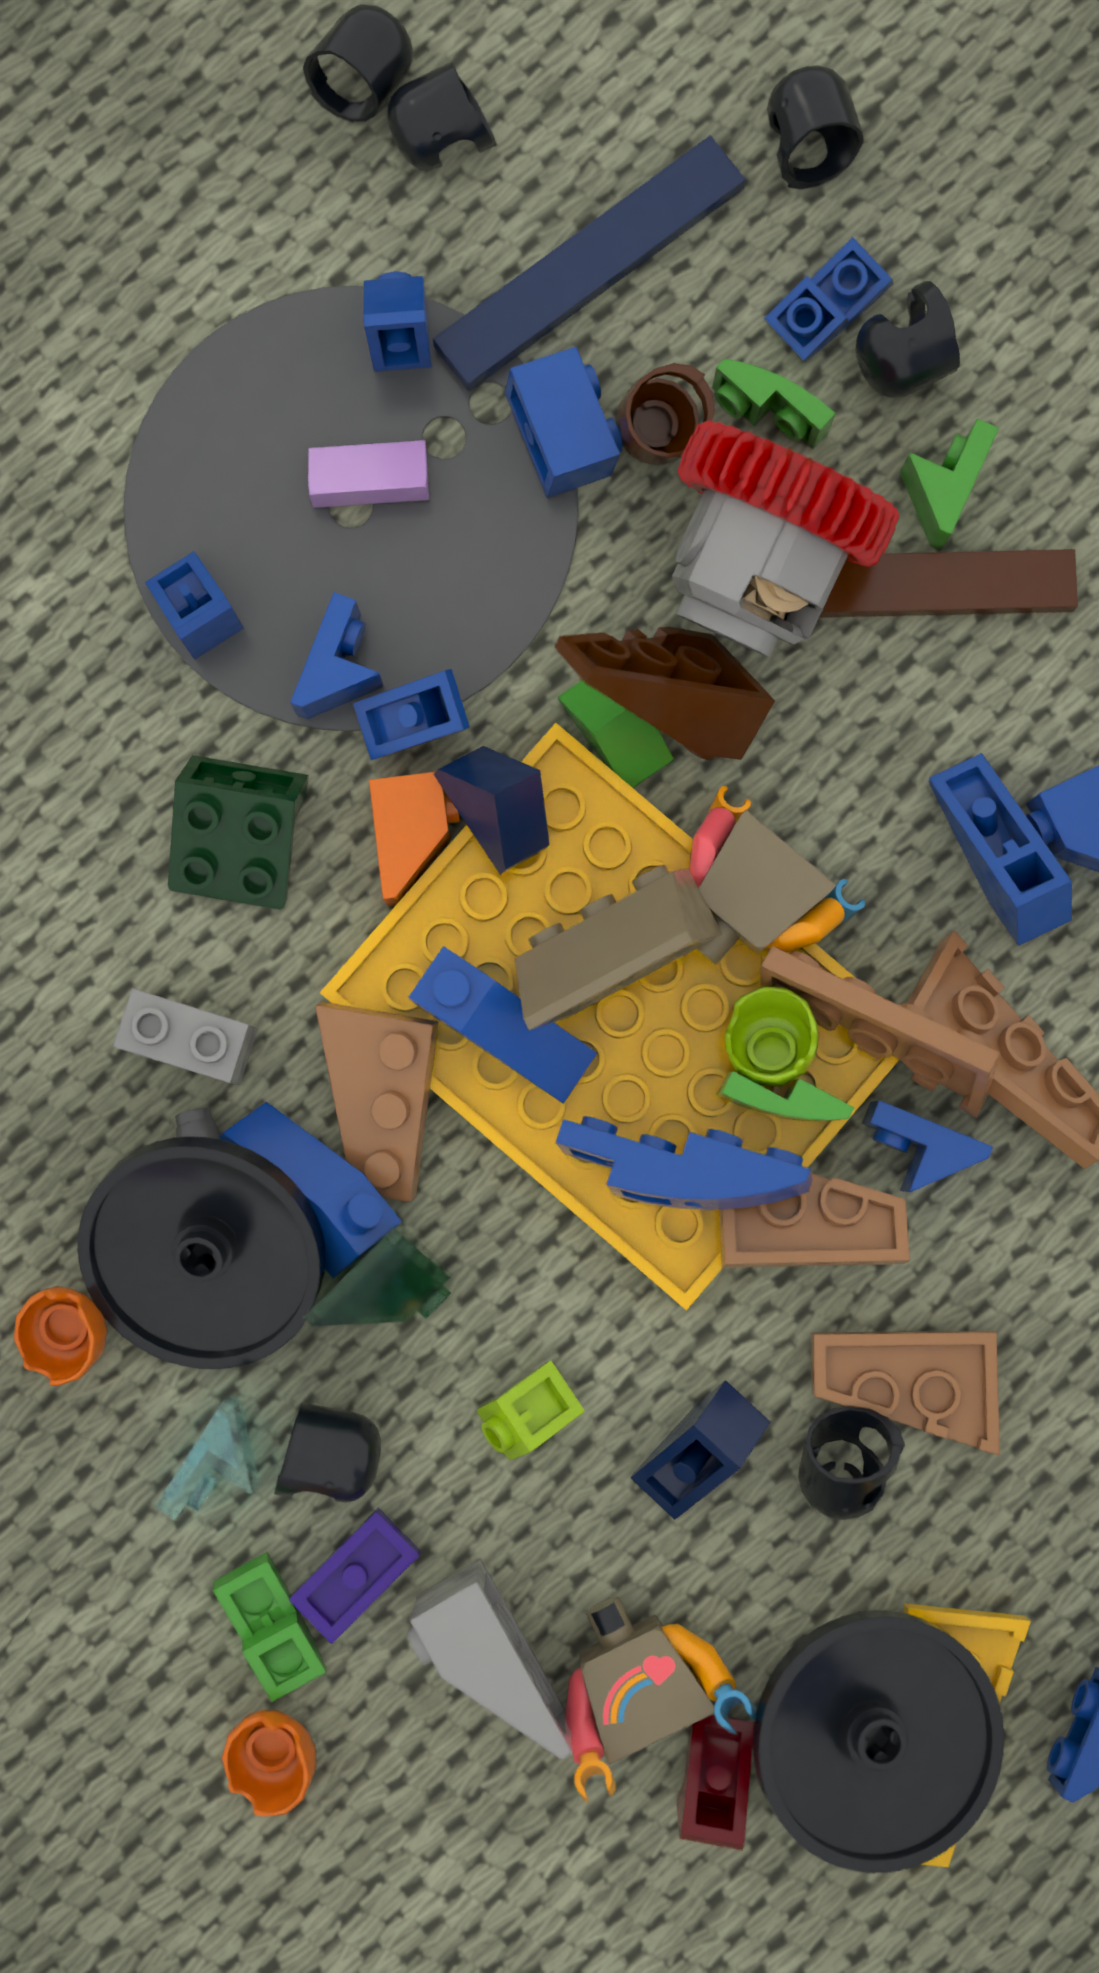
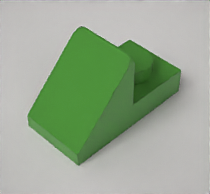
M977 418L967 437L956 433L941 466L915 454H908L900 474L931 547L941 551L950 538L999 430L998 427Z

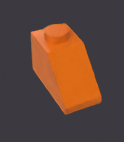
M435 772L369 780L382 897L387 906L396 905L451 840L449 823L460 822L459 812L434 776Z

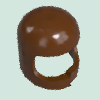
M672 363L653 369L637 381L620 402L616 424L621 434L623 447L628 454L638 461L652 465L675 462L681 458L691 435L693 436L697 425L700 424L697 405L688 391L674 381L656 377L670 375L682 378L691 384L702 401L705 415L703 422L713 421L715 412L713 393L704 379L705 374L691 365Z

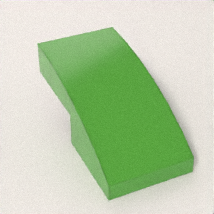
M731 1071L727 1073L716 1094L737 1105L760 1113L802 1121L849 1119L854 1110L853 1106L800 1078L792 1080L784 1097H781L744 1076Z
M268 1552L214 1581L213 1592L242 1639V1653L271 1702L326 1673L325 1663L300 1611L289 1601L291 1594Z

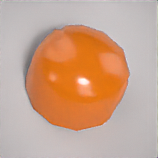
M54 1286L32 1295L17 1313L14 1341L23 1358V1366L26 1370L35 1371L49 1378V1384L52 1386H60L80 1379L92 1368L103 1354L108 1329L103 1314L87 1295L75 1289Z
M260 1710L248 1714L228 1734L222 1754L226 1777L229 1779V1791L241 1794L252 1803L253 1813L257 1816L286 1815L304 1799L317 1767L316 1745L309 1732L300 1722L279 1710Z

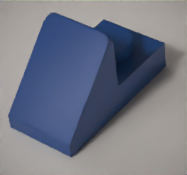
M333 592L290 702L297 716L305 719L313 718L376 691L384 685L380 673L344 659L346 654L355 656L362 642L366 623L360 621L361 613L357 601Z
M452 669L444 670L353 703L371 760L455 735L470 728Z
M880 1100L870 1102L862 1124L876 1129L873 1140L904 1153H907L910 1144L917 1146L900 1189L902 1192L915 1191L986 1160L990 1157L993 1146Z

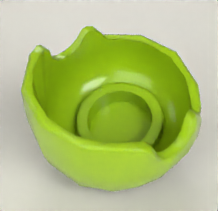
M763 986L741 996L735 1002L731 1020L725 1031V1050L729 1054V1060L738 1074L759 1085L783 1086L805 1074L812 1064L818 1048L817 1022L805 999L788 988Z

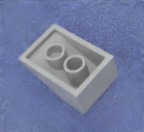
M481 1558L418 1594L410 1618L413 1628L407 1631V1636L420 1662L424 1666L433 1662L442 1679L561 1760L572 1754V1733L565 1718V1708Z

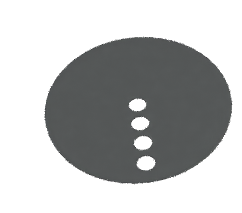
M354 285L317 288L296 292L268 301L235 317L198 344L172 371L156 394L142 420L132 447L127 469L123 504L126 544L130 565L139 592L151 617L168 643L181 658L210 685L234 701L260 714L290 724L335 731H361L353 703L444 670L452 669L461 700L464 702L487 687L511 667L542 629L562 592L572 562L577 537L579 509L577 488L549 498L546 497L512 410L505 420L497 424H484L478 421L470 411L469 399L472 392L478 386L485 383H497L506 388L510 368L524 364L518 356L468 391L433 345V338L462 318L464 314L440 302L426 298L432 367L374 372L364 329V286ZM440 417L453 418L463 426L466 433V442L461 452L456 456L441 459L434 457L426 450L430 500L373 504L370 518L361 526L354 528L344 527L335 522L330 514L329 507L313 508L308 489L309 448L423 440V432L426 426L432 420ZM195 551L221 589L244 627L243 630L195 660L172 628L145 584L147 580ZM333 592L357 601L361 613L360 621L366 623L363 639L355 656L346 654L344 659L380 673L384 685L376 691L313 718L305 719L296 715L290 702Z

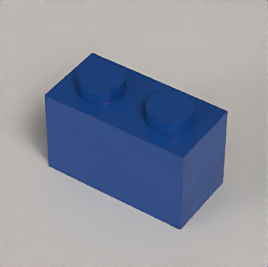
M577 347L510 368L504 393L546 497L549 498L612 476L620 452L623 450L621 434L614 419L605 418L598 401L601 398V389L597 374L590 364L584 366Z

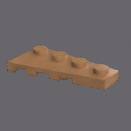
M955 930L952 931L939 943L907 1003L922 1008L931 1015L934 1022L953 1031L968 1030L983 1037L992 1049L1000 1052L989 1095L1084 1169L1098 1162L1099 1094L1067 1058L1059 1061L1045 1045L1042 1037L1044 1031L1029 1015L1023 1019L1018 1016L999 994L1005 987L989 969L981 973L963 953L968 945Z
M771 947L761 965L760 988L770 986L790 989L808 1002L817 1025L827 1031L836 1030L840 1024L849 1030L848 1036L858 1046V1049L877 1060L881 1057H890L891 1055L896 1057L913 1071L910 1078L912 1081L931 1092L936 1089L938 1083L942 1084L963 1097L958 1108L975 1118L978 1117L988 1098L1000 1052L992 1049L983 1037L968 1030L953 1031L934 1022L931 1015L918 1006L909 1003L898 1005L878 996L869 984L854 977L842 979L821 969L818 962L804 953L798 951L786 953L778 948Z

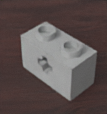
M132 988L113 1047L240 1086L258 1029L236 1020Z

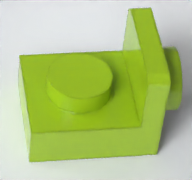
M551 1360L539 1366L497 1398L486 1402L477 1409V1413L483 1421L481 1429L486 1440L493 1449L501 1454L504 1453L509 1460L532 1452L585 1412Z

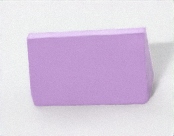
M426 441L309 448L308 489L313 508L430 500Z

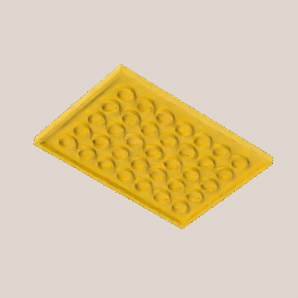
M555 722L521 761L540 770L550 845L544 851L500 875L466 824L320 991V994L333 1004L438 1021L430 1089L687 1311L722 1269L719 1210L679 1209L646 1204L615 1196L606 1185L611 1172L610 1168L565 1155L555 1142L563 1119L581 1124L583 1116L611 1123L618 1128L617 1136L639 1142L641 1134L667 1140L677 1146L675 1154L678 1155L683 1153L689 1132L706 1136L708 1129H715L741 1138L743 1140L741 1148L765 1155L768 1147L792 1152L802 1157L803 1162L801 1166L808 1168L849 1119L802 1121L780 1118L745 1108L716 1095L727 1073L731 1071L736 1072L729 1060V1054L725 1050L724 1038L725 1031L733 1014L734 1004L741 996L760 988L761 965L770 950L764 948L757 954L738 939L720 962L715 965L695 949L571 1017L554 1022L597 1053L564 1104L418 1007L408 998L443 946L520 998L515 958L533 949L528 941L530 937L557 923H561L564 930L584 920L580 913L582 908L610 894H613L616 902L636 891L632 883L633 880L661 865H666L669 873L674 870L689 869L693 839ZM816 943L793 950L810 956L818 962L821 969L842 979L854 977ZM840 1024L836 1030L827 1031L817 1025L818 1048L815 1058L806 1073L798 1078L853 1106L852 1116L896 1065L899 1059L891 1055L890 1057H881L877 1060L861 1051L848 1036L849 1030ZM791 1082L783 1086H760L784 1097Z

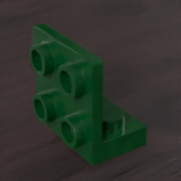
M192 755L175 780L168 888L174 892L273 909H283L288 896L295 818L306 799L309 775Z

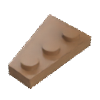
M320 1002L315 1005L345 1159L366 1176L383 1198L411 1202L417 1194L438 1021Z
M812 1174V1184L809 1192L779 1202L747 1208L719 1209L722 1268L906 1264L910 1261L905 1199L835 1177L828 1179Z
M992 1330L810 1332L812 1394L815 1397L846 1407L869 1408L888 1417L892 1421L1000 1456L997 1332Z

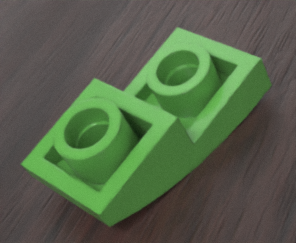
M724 359L716 367L712 388L716 391L715 398L730 416L736 419L744 416L755 426L771 410L775 414L773 417L775 424L784 435L795 442H799L802 439L812 449L829 433L836 413L797 384L764 368L740 361Z

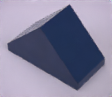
M482 746L439 768L434 773V776L500 875L544 851L550 845L539 769Z

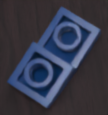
M852 237L811 279L807 275L764 319L793 351L806 362L878 300L894 284L893 279Z

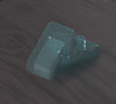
M234 1395L229 1396L222 1402L155 1505L157 1509L174 1520L185 1512L188 1506L197 1512L202 1507L218 1482V1479L209 1474L212 1469L250 1494L260 1485L243 1403Z

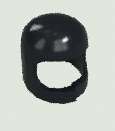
M360 4L346 11L306 57L303 71L305 80L312 91L311 95L323 108L336 117L350 122L368 121L377 115L409 73L414 56L411 39L398 19L383 8L375 5ZM332 54L343 59L367 82L372 94L361 102H348L327 83L328 78L320 66L318 56Z
M452 61L404 84L391 96L387 112L390 131L401 154L416 168L434 170L442 167L439 157L440 152L447 146L460 140L473 141L479 153L497 146L494 135L478 102L459 77Z
M819 65L805 66L784 76L772 90L768 100L767 112L770 127L778 134H781L777 162L782 178L788 183V188L806 189L817 187L836 178L850 166L859 153L864 139L849 88L839 74L833 69ZM812 131L822 134L827 147V155L823 162L817 167L801 169L793 167L789 162V158L797 145Z
M924 281L915 285L911 292L908 293V327L898 328L882 314H877L868 319L859 331L856 339L858 365L867 383L882 396L896 398L910 395L956 372L960 366V352L956 339L954 320L948 302L940 289L931 281Z
M302 1402L292 1429L274 1494L292 1498L298 1492H314L335 1499V1502H351L361 1498L371 1488L378 1470L381 1455V1438L378 1428L372 1420L364 1415Z
M847 1406L833 1409L818 1416L808 1429L798 1471L801 1491L810 1505L823 1515L838 1520L857 1519L872 1511L883 1497L886 1481L896 1471L900 1454L905 1447L900 1430L888 1417L869 1408ZM862 1428L876 1429L886 1440L890 1454L889 1460L884 1467L875 1453L860 1441L859 1434ZM839 1440L857 1445L863 1457V1474L854 1465L845 1463L844 1470L848 1471L853 1479L835 1477L829 1471L835 1469L836 1462L831 1461L821 1466L817 1461L821 1446L827 1442Z

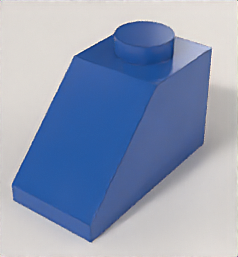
M388 272L380 275L377 280H365L363 319L374 372L432 367L427 300L423 276L412 277L405 272Z
M1096 766L1039 793L1026 804L1031 813L1027 814L1026 817L1054 857L1099 872V766Z

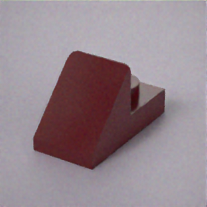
M710 1715L691 1724L689 1728L684 1782L677 1796L676 1803L679 1839L743 1850L754 1722L728 1718L729 1723L737 1732V1734H732L720 1725L715 1715Z

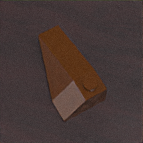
M658 627L653 638H647L639 629L627 630L621 641L600 632L559 636L554 646L586 684L681 743L688 751L702 759L713 760L715 757L742 760L775 702L771 695L713 634L675 627Z

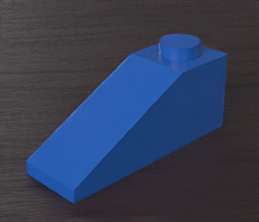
M980 753L930 777L929 784L989 904L1018 946L1072 921L1071 879L984 755Z
M444 946L408 997L418 1007L563 1104L597 1054L556 1023L529 1031L523 1019L521 999Z
M268 1102L255 1109L219 1137L221 1140L238 1144L265 1157L279 1167L298 1186L317 1217L325 1247V1270L332 1278H335L402 1222L362 1172Z

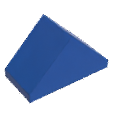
M195 551L145 582L172 628L194 660L244 629L229 601Z

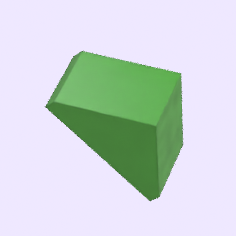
M583 680L558 696L559 702L601 761L632 788H635L674 760L659 729L595 690Z

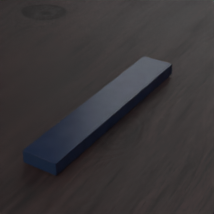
M708 136L434 337V348L467 390H472L742 191L746 182L745 177L712 136Z

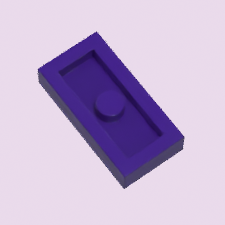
M378 1507L290 1596L289 1601L333 1644L420 1556L421 1551Z

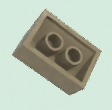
M666 865L654 868L632 881L636 889L634 893L617 902L613 894L602 897L580 910L584 919L580 923L567 930H564L561 923H557L528 939L533 949L516 957L515 964L523 1019L529 1031L567 1019L723 935L689 869L674 870L669 873Z

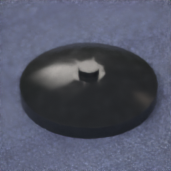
M193 1136L175 1137L156 1141L130 1153L106 1174L92 1193L85 1206L78 1231L77 1249L82 1278L89 1295L103 1314V1317L117 1332L138 1348L157 1358L185 1367L226 1369L247 1365L271 1355L291 1340L304 1325L315 1304L324 1277L325 1247L317 1217L302 1191L289 1176L265 1157L243 1146L221 1139Z
M887 1610L863 1611L841 1616L821 1625L799 1640L786 1653L769 1677L757 1707L753 1728V1756L756 1774L770 1808L783 1827L801 1846L821 1860L837 1867L864 1873H888L916 1867L939 1856L956 1844L973 1827L988 1805L996 1788L1004 1754V1725L1000 1704L988 1675L976 1658L961 1643L937 1625L917 1616Z

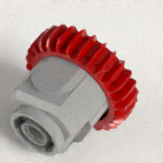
M710 420L697 425L693 436L691 435L677 469L681 481L686 483L688 487L697 490L702 496L677 549L676 561L678 564L672 578L677 592L684 596L676 615L767 657L771 656L778 639L792 645L809 639L845 561L868 567L878 564L896 530L895 527L900 517L898 510L893 506V503L886 501L883 496L871 492V488L860 485L854 479L834 471V468L826 467L812 458H807L794 452L790 448L787 449L769 439L760 438L749 431H741L732 425L726 426L720 422L714 423Z

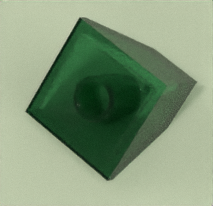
M401 1223L395 1226L304 1318L312 1327L407 1322L417 1311L427 1319L451 1294L443 1284L453 1274Z

